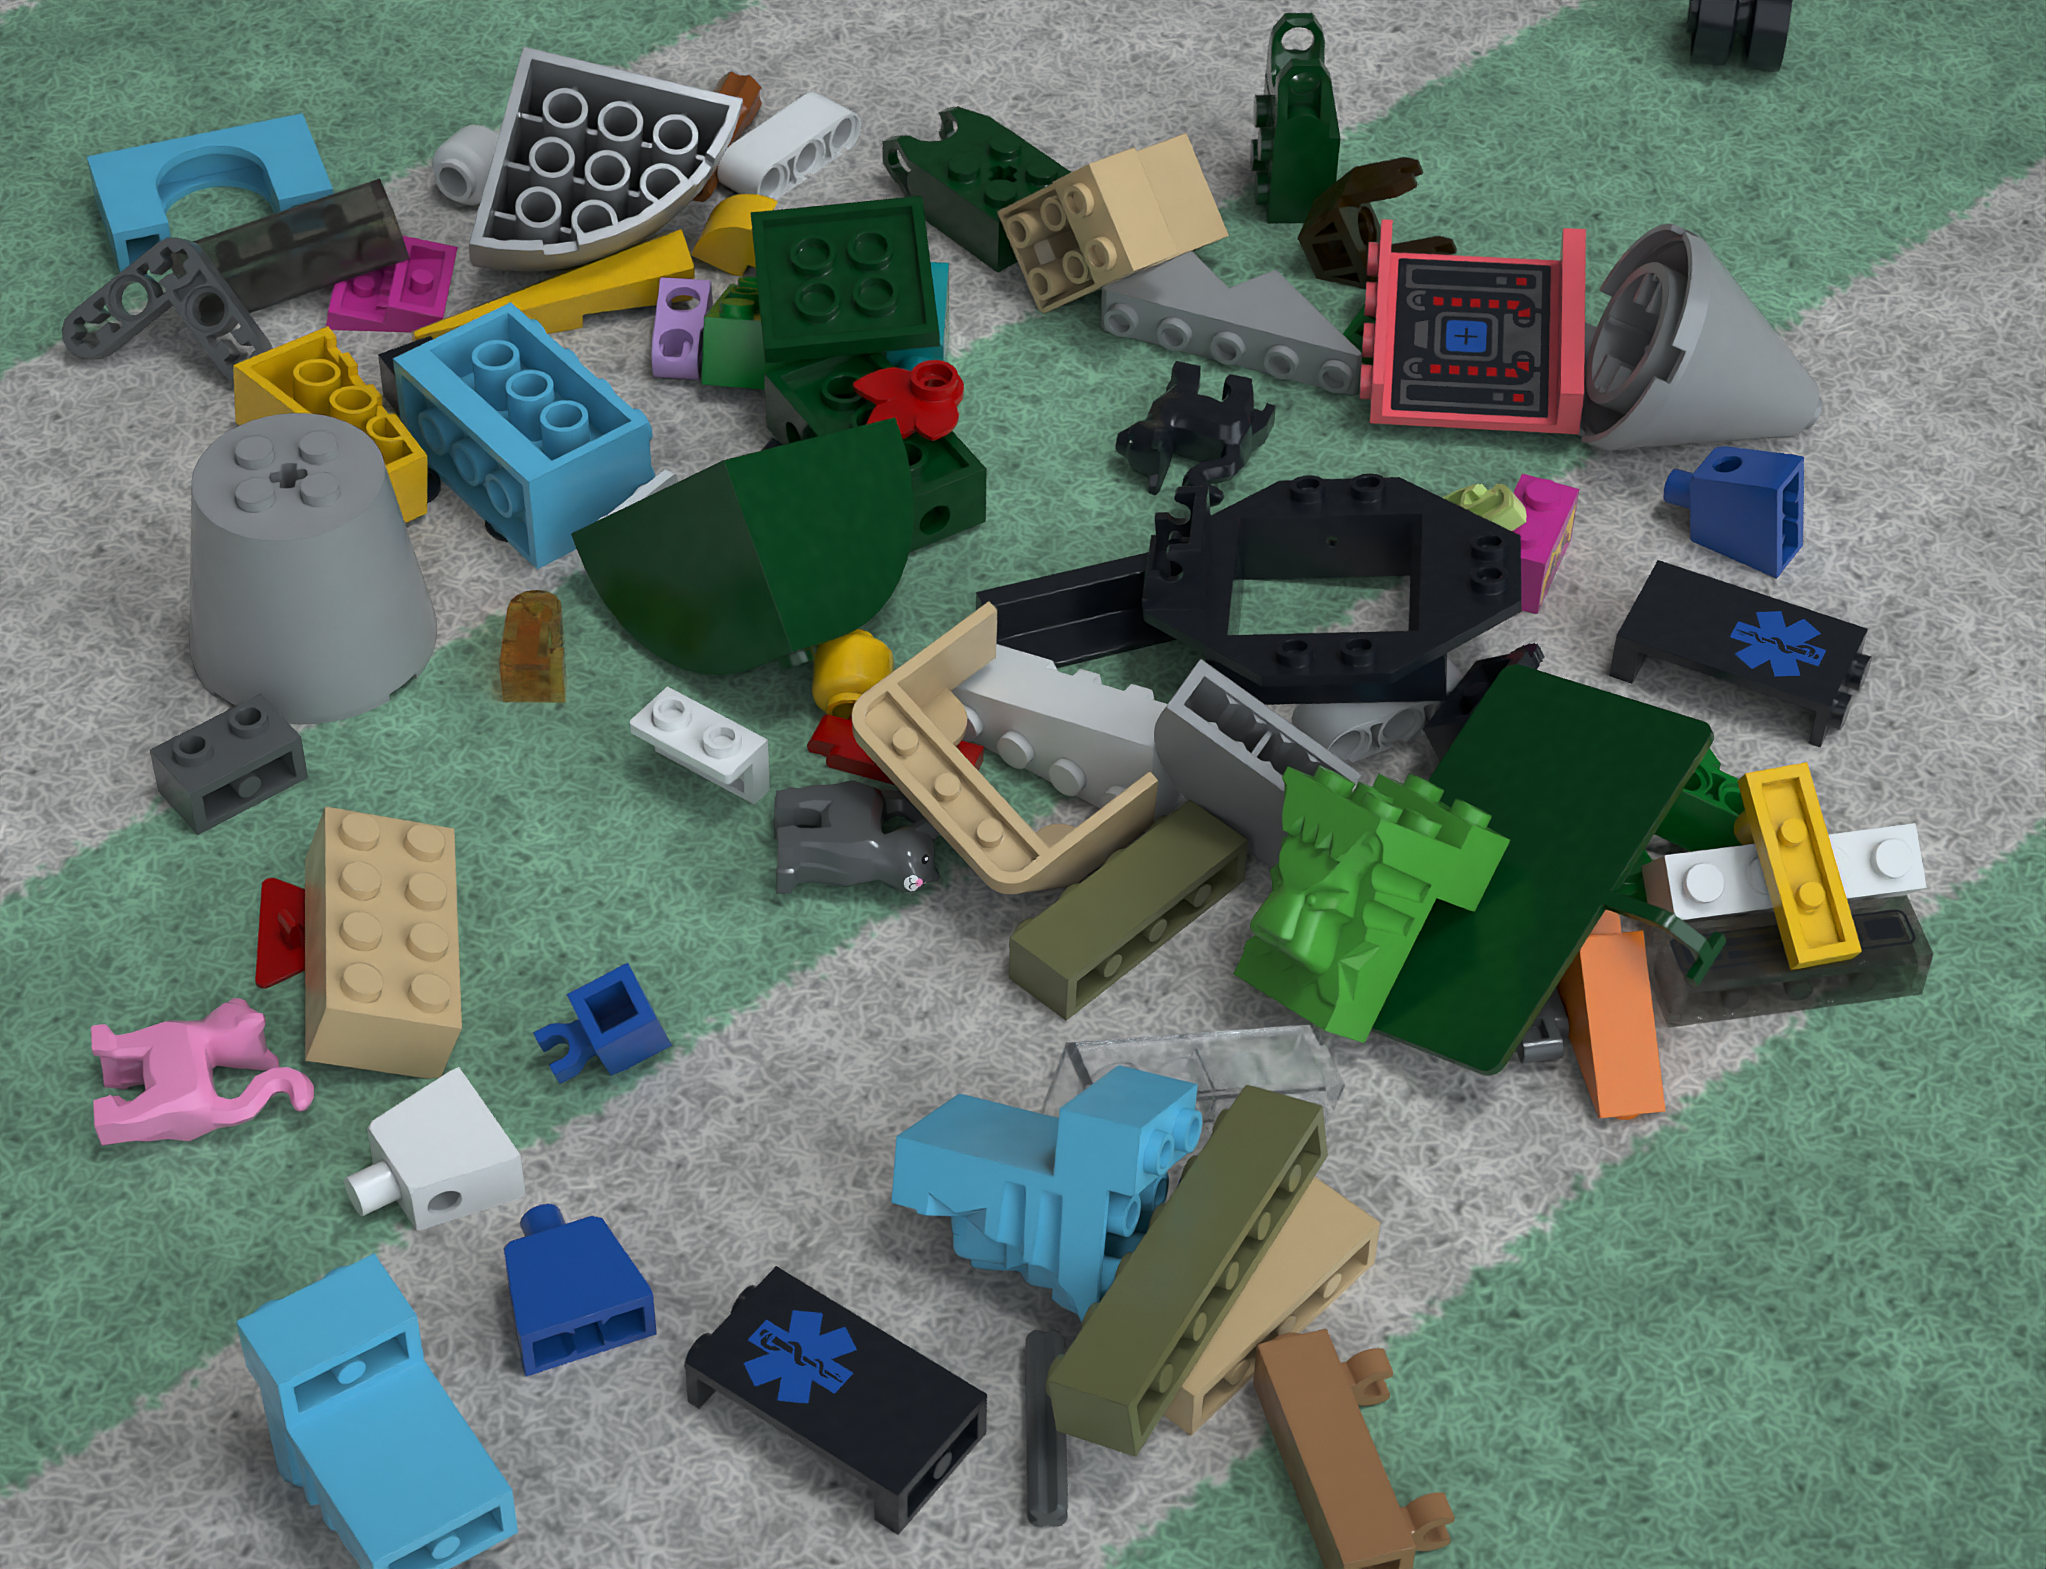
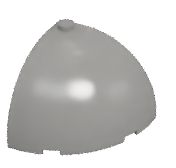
M523 46L469 241L471 264L475 267L498 271H557L586 265L642 242L682 212L705 186L719 165L733 137L743 99Z

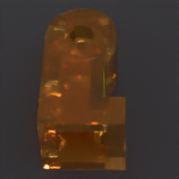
M529 590L517 594L508 605L499 662L503 702L566 703L567 675L564 648H562L565 642L561 601L557 596L548 591Z

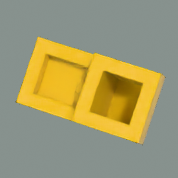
M739 194L724 199L712 210L691 255L731 275L742 277L748 265L756 268L750 212L774 210L778 201L758 194Z

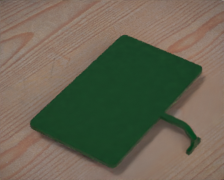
M1513 664L1505 667L1496 677L1428 781L1445 790L1440 802L1452 807L1455 799H1459L1490 814L1492 818L1487 827L1510 839V842L1475 912L1436 898L1371 1031L1484 1076H1492L1499 1073L1508 1063L1605 910L1660 928L1691 951L1695 962L1685 977L1689 984L1698 987L1727 941L1723 933L1714 931L1709 940H1707L1673 913L1617 893V891L1712 745L1714 733L1710 725L1699 719L1523 665Z

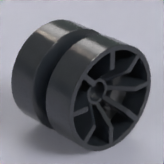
M1690 0L1686 33H1692L1690 62L1724 66L1730 56L1736 32L1738 33V38L1742 39V61L1744 68L1779 72L1786 47L1793 0Z

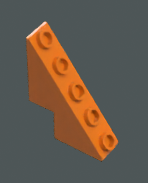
M1605 910L1556 987L1569 1021L1568 1037L1598 1119L1614 1117L1620 1120H1630L1640 1114L1665 1112L1666 1109L1643 931L1621 932L1619 914Z

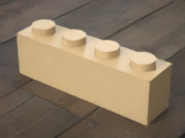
M1314 1177L1163 1415L1192 1436L1254 1377L1257 1344L1271 1341L1285 1333H1301L1375 1263L1380 1222L1324 1182Z

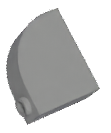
M1202 659L1193 668L1155 723L1154 742L1157 754L1166 773L1187 801L1192 800L1248 839L1247 851L1270 868L1279 863L1282 838L1288 835L1283 830L1282 810L1285 799L1282 776L1287 766L1314 776L1318 766H1322L1351 780L1355 785L1362 776L1357 770Z

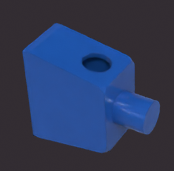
M1720 446L1712 450L1694 473L1677 468L1670 472L1664 486V501L1690 509V539L1692 542L1776 579L1803 547L1804 457L1794 454Z
M554 1204L535 1206L522 1216L520 1226L525 1237L510 1241L503 1249L522 1369L526 1377L657 1334L652 1290L603 1218L589 1216L566 1224L559 1207Z

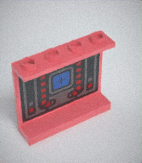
M1381 219L1380 242H1369L1367 276H1378V283L1366 282L1364 316L1376 317L1375 323H1364L1362 357L1373 358V365H1361L1359 398L1371 400L1370 424L1579 434L1584 399L1586 229L1563 228L1559 260L1391 252L1393 220Z

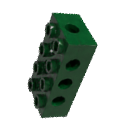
M881 352L800 360L765 373L766 427L779 442L786 445L790 442L794 443L866 425L873 409L877 405L857 394L853 390V383L865 375L894 366ZM916 431L903 439L908 456L914 494V524L909 553L986 522L987 468L958 436L951 431L949 434L931 441Z

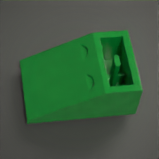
M740 277L737 280V284L730 283L704 316L702 385L765 390V373L800 361L765 364L757 277Z

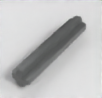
M1036 1329L1027 1335L1025 1348L1027 1519L1033 1526L1044 1527L1048 1525L1058 1527L1062 1526L1068 1519L1067 1434L1056 1431L1051 1397L1046 1393V1378L1056 1356L1061 1353L1065 1354V1340L1059 1331L1049 1330L1044 1332Z

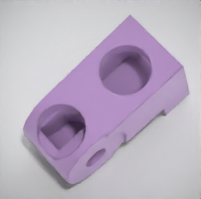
M660 277L652 340V372L654 378L700 380L703 359L704 316L713 306L711 280ZM679 295H689L695 297L699 304L692 310L672 309V298Z

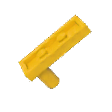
M1808 762L1745 773L1737 781L1745 810L1735 820L1734 834L1742 845L1755 844L1790 970L1853 959L1862 950Z

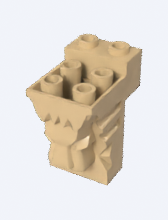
M1187 133L1138 151L1133 147L1089 163L1053 181V184L997 211L1036 306L1042 313H1047L1097 290H1101L1106 285L1187 252L1197 251L1229 236Z

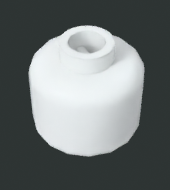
M472 124L458 130L436 150L432 162L434 177L440 191L446 197L460 204L470 206L480 204L499 136L497 132L486 126Z

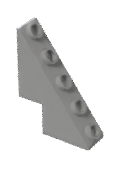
M1190 251L1102 287L1101 328L1104 331L1119 337H1130L1161 345L1172 351H1184L1207 357L1225 365H1237L1268 373L1279 379H1291L1324 388L1332 393H1344L1352 396L1358 394L1362 353L1276 269L1229 288Z

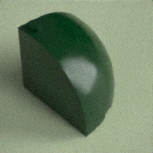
M894 417L722 460L571 533L583 566L608 609L639 643L658 657L684 670L706 675L737 674L777 661L780 671L783 672L816 660L813 651L814 647L849 634L866 624L882 609L892 596L907 563L913 534L914 494L908 456L898 423Z

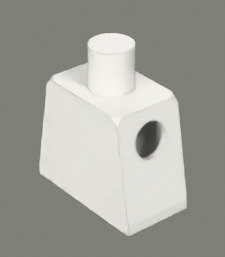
M460 1067L449 1071L374 1119L367 1128L373 1165L344 1178L348 1196L360 1216L369 1214L397 1200L415 1229L419 1231L526 1196L520 1153Z

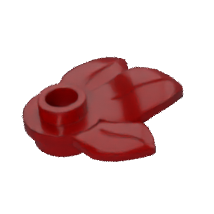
M928 360L917 364L912 371L897 367L885 368L865 375L853 383V390L857 394L877 405L873 409L867 424L895 417L902 439L909 437L917 431L924 438L934 441L949 434L958 424L959 412L957 406L964 397V383L958 375L956 368L948 362Z

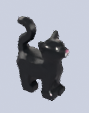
M1175 361L1166 392L1153 401L1146 420L1138 421L1118 433L1115 450L1127 458L1132 469L1149 478L1148 490L1149 494L1152 495L1159 493L1170 467L1173 453L1199 462L1184 475L1182 486H1208L1210 507L1217 506L1223 501L1224 494L1223 491L1210 484L1230 481L1246 464L1251 453L1265 443L1274 426L1276 406L1267 403L1263 411L1255 409L1252 378L1229 374L1225 379L1222 402L1209 396L1199 395L1201 366Z

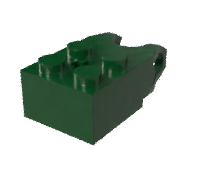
M1285 13L1273 26L1267 52L1264 95H1254L1253 120L1254 127L1259 128L1258 139H1251L1250 167L1251 171H1261L1255 173V204L1265 205L1268 224L1304 223L1315 198L1337 180L1340 131L1331 75L1324 64L1325 39L1323 28L1313 13ZM1293 28H1306L1312 32V44L1304 51L1299 49L1287 50L1282 44V38L1285 33Z
M959 106L949 107L938 112L941 117V128L938 134L942 139L940 141H924L908 135L892 136L882 141L883 165L892 179L899 185L905 197L922 196L926 222L997 273L1018 262L997 211L1053 184V181L1071 173V171L990 116ZM953 121L957 124L956 132L953 127ZM897 150L902 156L907 167L911 169L910 172H907L901 165L898 158Z

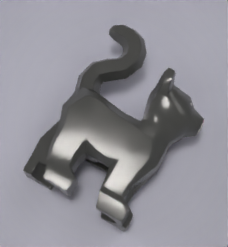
M854 780L837 784L812 785L803 788L789 787L776 791V797H774V839H777L776 894L791 893L798 883H820L849 887L874 880H881L902 893L917 891L926 883L939 881L940 875L934 866L935 840L940 833L901 791L880 790ZM895 816L904 817L913 823V825L900 828L888 834L882 833L884 822Z

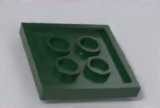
M922 196L750 212L765 364L940 346L939 325Z

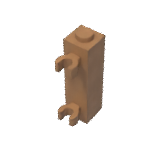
M1327 1328L1304 1334L1296 1332L1285 1333L1271 1341L1257 1344L1253 1378L1254 1388L1325 1569H1413L1416 1550L1432 1551L1450 1544L1451 1538L1445 1525L1454 1522V1514L1444 1492L1426 1494L1416 1498L1404 1507L1399 1506L1358 1406L1375 1405L1390 1398V1392L1384 1379L1393 1377V1369L1384 1348L1364 1350L1355 1354L1346 1362H1340Z

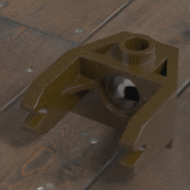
M1401 157L1355 166L1315 198L1297 238L1316 279L1366 289V282L1378 283V276H1367L1369 242H1380L1381 226L1370 202L1396 198L1417 188L1418 183L1415 177L1423 174L1419 160ZM1439 235L1391 244V252L1452 255L1457 252L1453 239Z

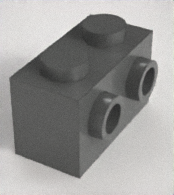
M261 694L150 749L158 792L197 835L308 778L301 736Z

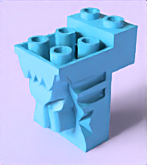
M1118 1065L1060 1107L1059 1118L959 1093L896 1136L891 1203L916 1209L918 1214L926 1216H951L953 1248L959 1257L970 1259V1264L976 1269L1021 1272L1026 1283L1052 1289V1300L1059 1306L1079 1315L1082 1322L1088 1308L1094 1302L1100 1303L1114 1282L1118 1265L1127 1252H1134L1147 1233L1155 1208L1160 1203H1165L1169 1188L1167 1170L1186 1154L1191 1153L1199 1141L1202 1129V1114L1200 1111L1195 1110L1198 1084Z
M375 1253L349 1266L338 1267L326 1274L321 1280L282 1299L266 1302L252 1314L236 1321L246 1367L260 1387L277 1469L285 1482H290L298 1487H304L306 1500L311 1506L320 1504L323 1521L329 1529L337 1531L344 1546L358 1561L360 1569H451L518 1533L512 1488L424 1361L417 1315Z

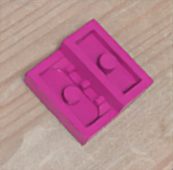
M402 236L400 250L393 256L338 274L330 300L326 326H329L331 330L411 333L414 330L442 320L458 247ZM345 241L343 249L355 245L356 243ZM360 244L342 251V254L350 251L351 256L340 259V263L353 259L354 264L338 269L337 273L391 255L394 251L388 250L387 253L359 261L355 250L366 245Z

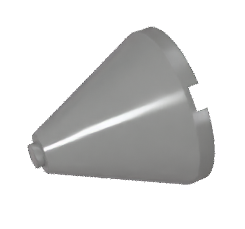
M1662 224L1646 232L1629 247L1599 289V291L1612 297L1598 326L1596 327L1585 322L1584 399L1579 434H1576L1582 437L1581 442L1600 450L1609 451L1795 436L1815 424L1822 409V399L1819 397L1817 383L1700 235L1674 224Z

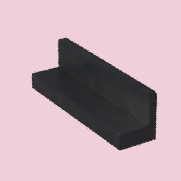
M1149 552L976 592V610L988 601L997 609L996 644L1052 660L1056 669L1177 640L1148 624L1143 618L1142 595Z

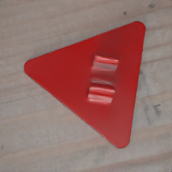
M273 877L265 879L262 882L255 982L259 988L263 989L272 987L305 971V889Z

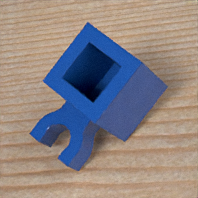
M628 963L566 994L579 1019L567 1024H549L533 1032L544 1052L558 1044L569 1045V1051L564 1058L549 1064L560 1084L579 1074L586 1062L598 1055L610 1076L672 1046L642 986Z

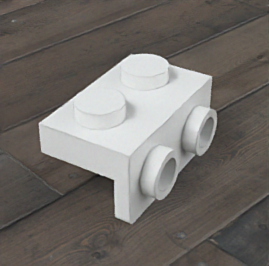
M667 686L630 720L631 733L655 746L656 752L755 805L770 790L768 740Z

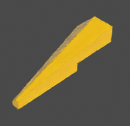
M682 229L665 231L611 256L583 266L571 268L412 331V342L428 336L435 339L510 302L528 318L536 319L543 326L547 334L583 328L584 314L657 305L660 277L694 279L695 267ZM679 295L672 298V303L693 300V296Z

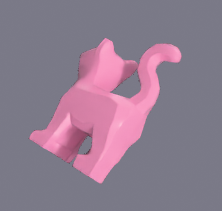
M232 998L202 1020H168L121 1035H115L106 1024L91 1026L92 1052L94 1056L100 1057L104 1086L106 1088L127 1089L133 1086L145 1085V1091L132 1101H125L118 1095H109L93 1100L94 1127L102 1146L131 1141L148 1142L164 1139L191 1141L217 1128L232 1127L253 1120L264 1108L268 1100L279 1093H287L289 1095L290 1102L297 1112L306 1111L314 1098V1085L307 1075L289 1067H279L278 1057L267 1048L263 1030L266 1025V1017L263 1013H258L256 1010L251 1009L248 1003L240 998ZM216 1066L265 1071L255 1076L237 1098L230 1100L219 1097L216 1093L213 1082V1068Z

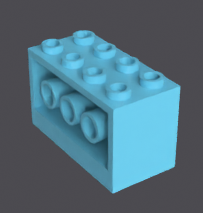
M511 302L393 358L401 422L427 454V467L433 469L451 490L484 520L486 519L492 528L508 540V543L536 569L576 550L571 533L596 522L602 516L608 515L632 496L641 485L647 484L655 477L651 466L650 440L653 433L644 413L637 408L633 409L614 392L611 385L605 379H598L580 363L572 350L564 349L546 333L543 326L536 319L528 318Z

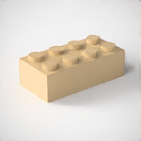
M325 806L305 858V1061L426 1079L440 1078L462 1030L454 828Z

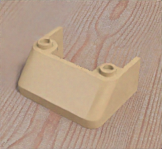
M988 601L863 693L855 702L852 710L853 735L858 745L991 889L1003 894H1020L1069 887L1074 883H1078L1102 865L1113 852L1124 848L1150 828L1154 823L1158 779L1149 771L1076 828L1067 824H1051L1041 828L1036 833L956 747L966 734L967 713L963 704L951 690L996 658L997 609Z

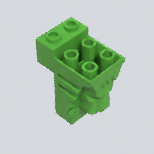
M1287 766L1282 776L1285 796L1282 810L1283 830L1288 835L1282 838L1279 863L1270 870L1272 892L1250 922V929L1254 936L1247 940L1243 948L1245 951L1233 974L1322 1030L1365 1043L1436 898L1475 912L1510 839L1487 827L1492 818L1490 814L1459 799H1455L1452 807L1440 802L1445 790L1411 773H1408L1404 783L1378 773L1372 787L1358 781L1352 792L1355 786L1354 782L1327 768L1318 766L1314 776Z

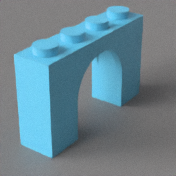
M303 113L87 156L94 197L119 272H122L159 241L171 238L169 223L166 217L168 209L182 197L205 188L231 186L248 189L261 195L271 205L285 241L339 230L333 187ZM173 252L170 257L173 259L174 264H176Z

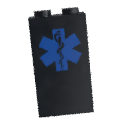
M1657 560L1616 635L1609 676L1632 684L1646 657L1649 655L1816 711L1809 744L1821 748L1830 727L1842 730L1853 701V695L1847 692L1849 688L1856 691L1861 690L1870 668L1872 656L1862 653L1868 628Z
M777 1266L757 1286L750 1285L741 1292L732 1307L730 1315L712 1334L705 1333L693 1343L684 1362L687 1398L690 1404L700 1409L718 1391L874 1489V1520L897 1535L909 1524L987 1432V1394Z

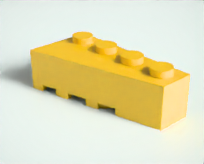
M329 326L233 365L236 424L242 425L262 417L287 413L325 415L352 424L366 433L379 448L405 523L427 514V454L395 413H387L382 406V395L373 384L366 385L358 375V364L349 352L341 353L337 347V337Z

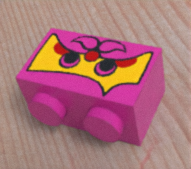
M1522 473L1513 493L1526 509V523L1513 530V532L1521 535L1522 610L1538 614L1571 541L1580 489Z

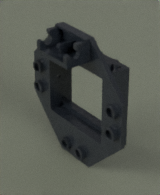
M1367 473L1346 479H1323L1314 475H1305L1293 480H1279L1213 515L1210 513L1208 486H1180L1175 490L1174 500L1187 506L1191 513L1185 518H1175L1169 512L1155 513L1156 535H1151L1142 595L1143 618L1145 622L1203 653L1207 664L1264 705L1446 701L1447 653L1522 612L1521 535L1401 477H1383L1378 474ZM1333 536L1337 539L1332 541L1329 540L1328 537ZM1410 576L1408 631L1239 635L1244 580Z

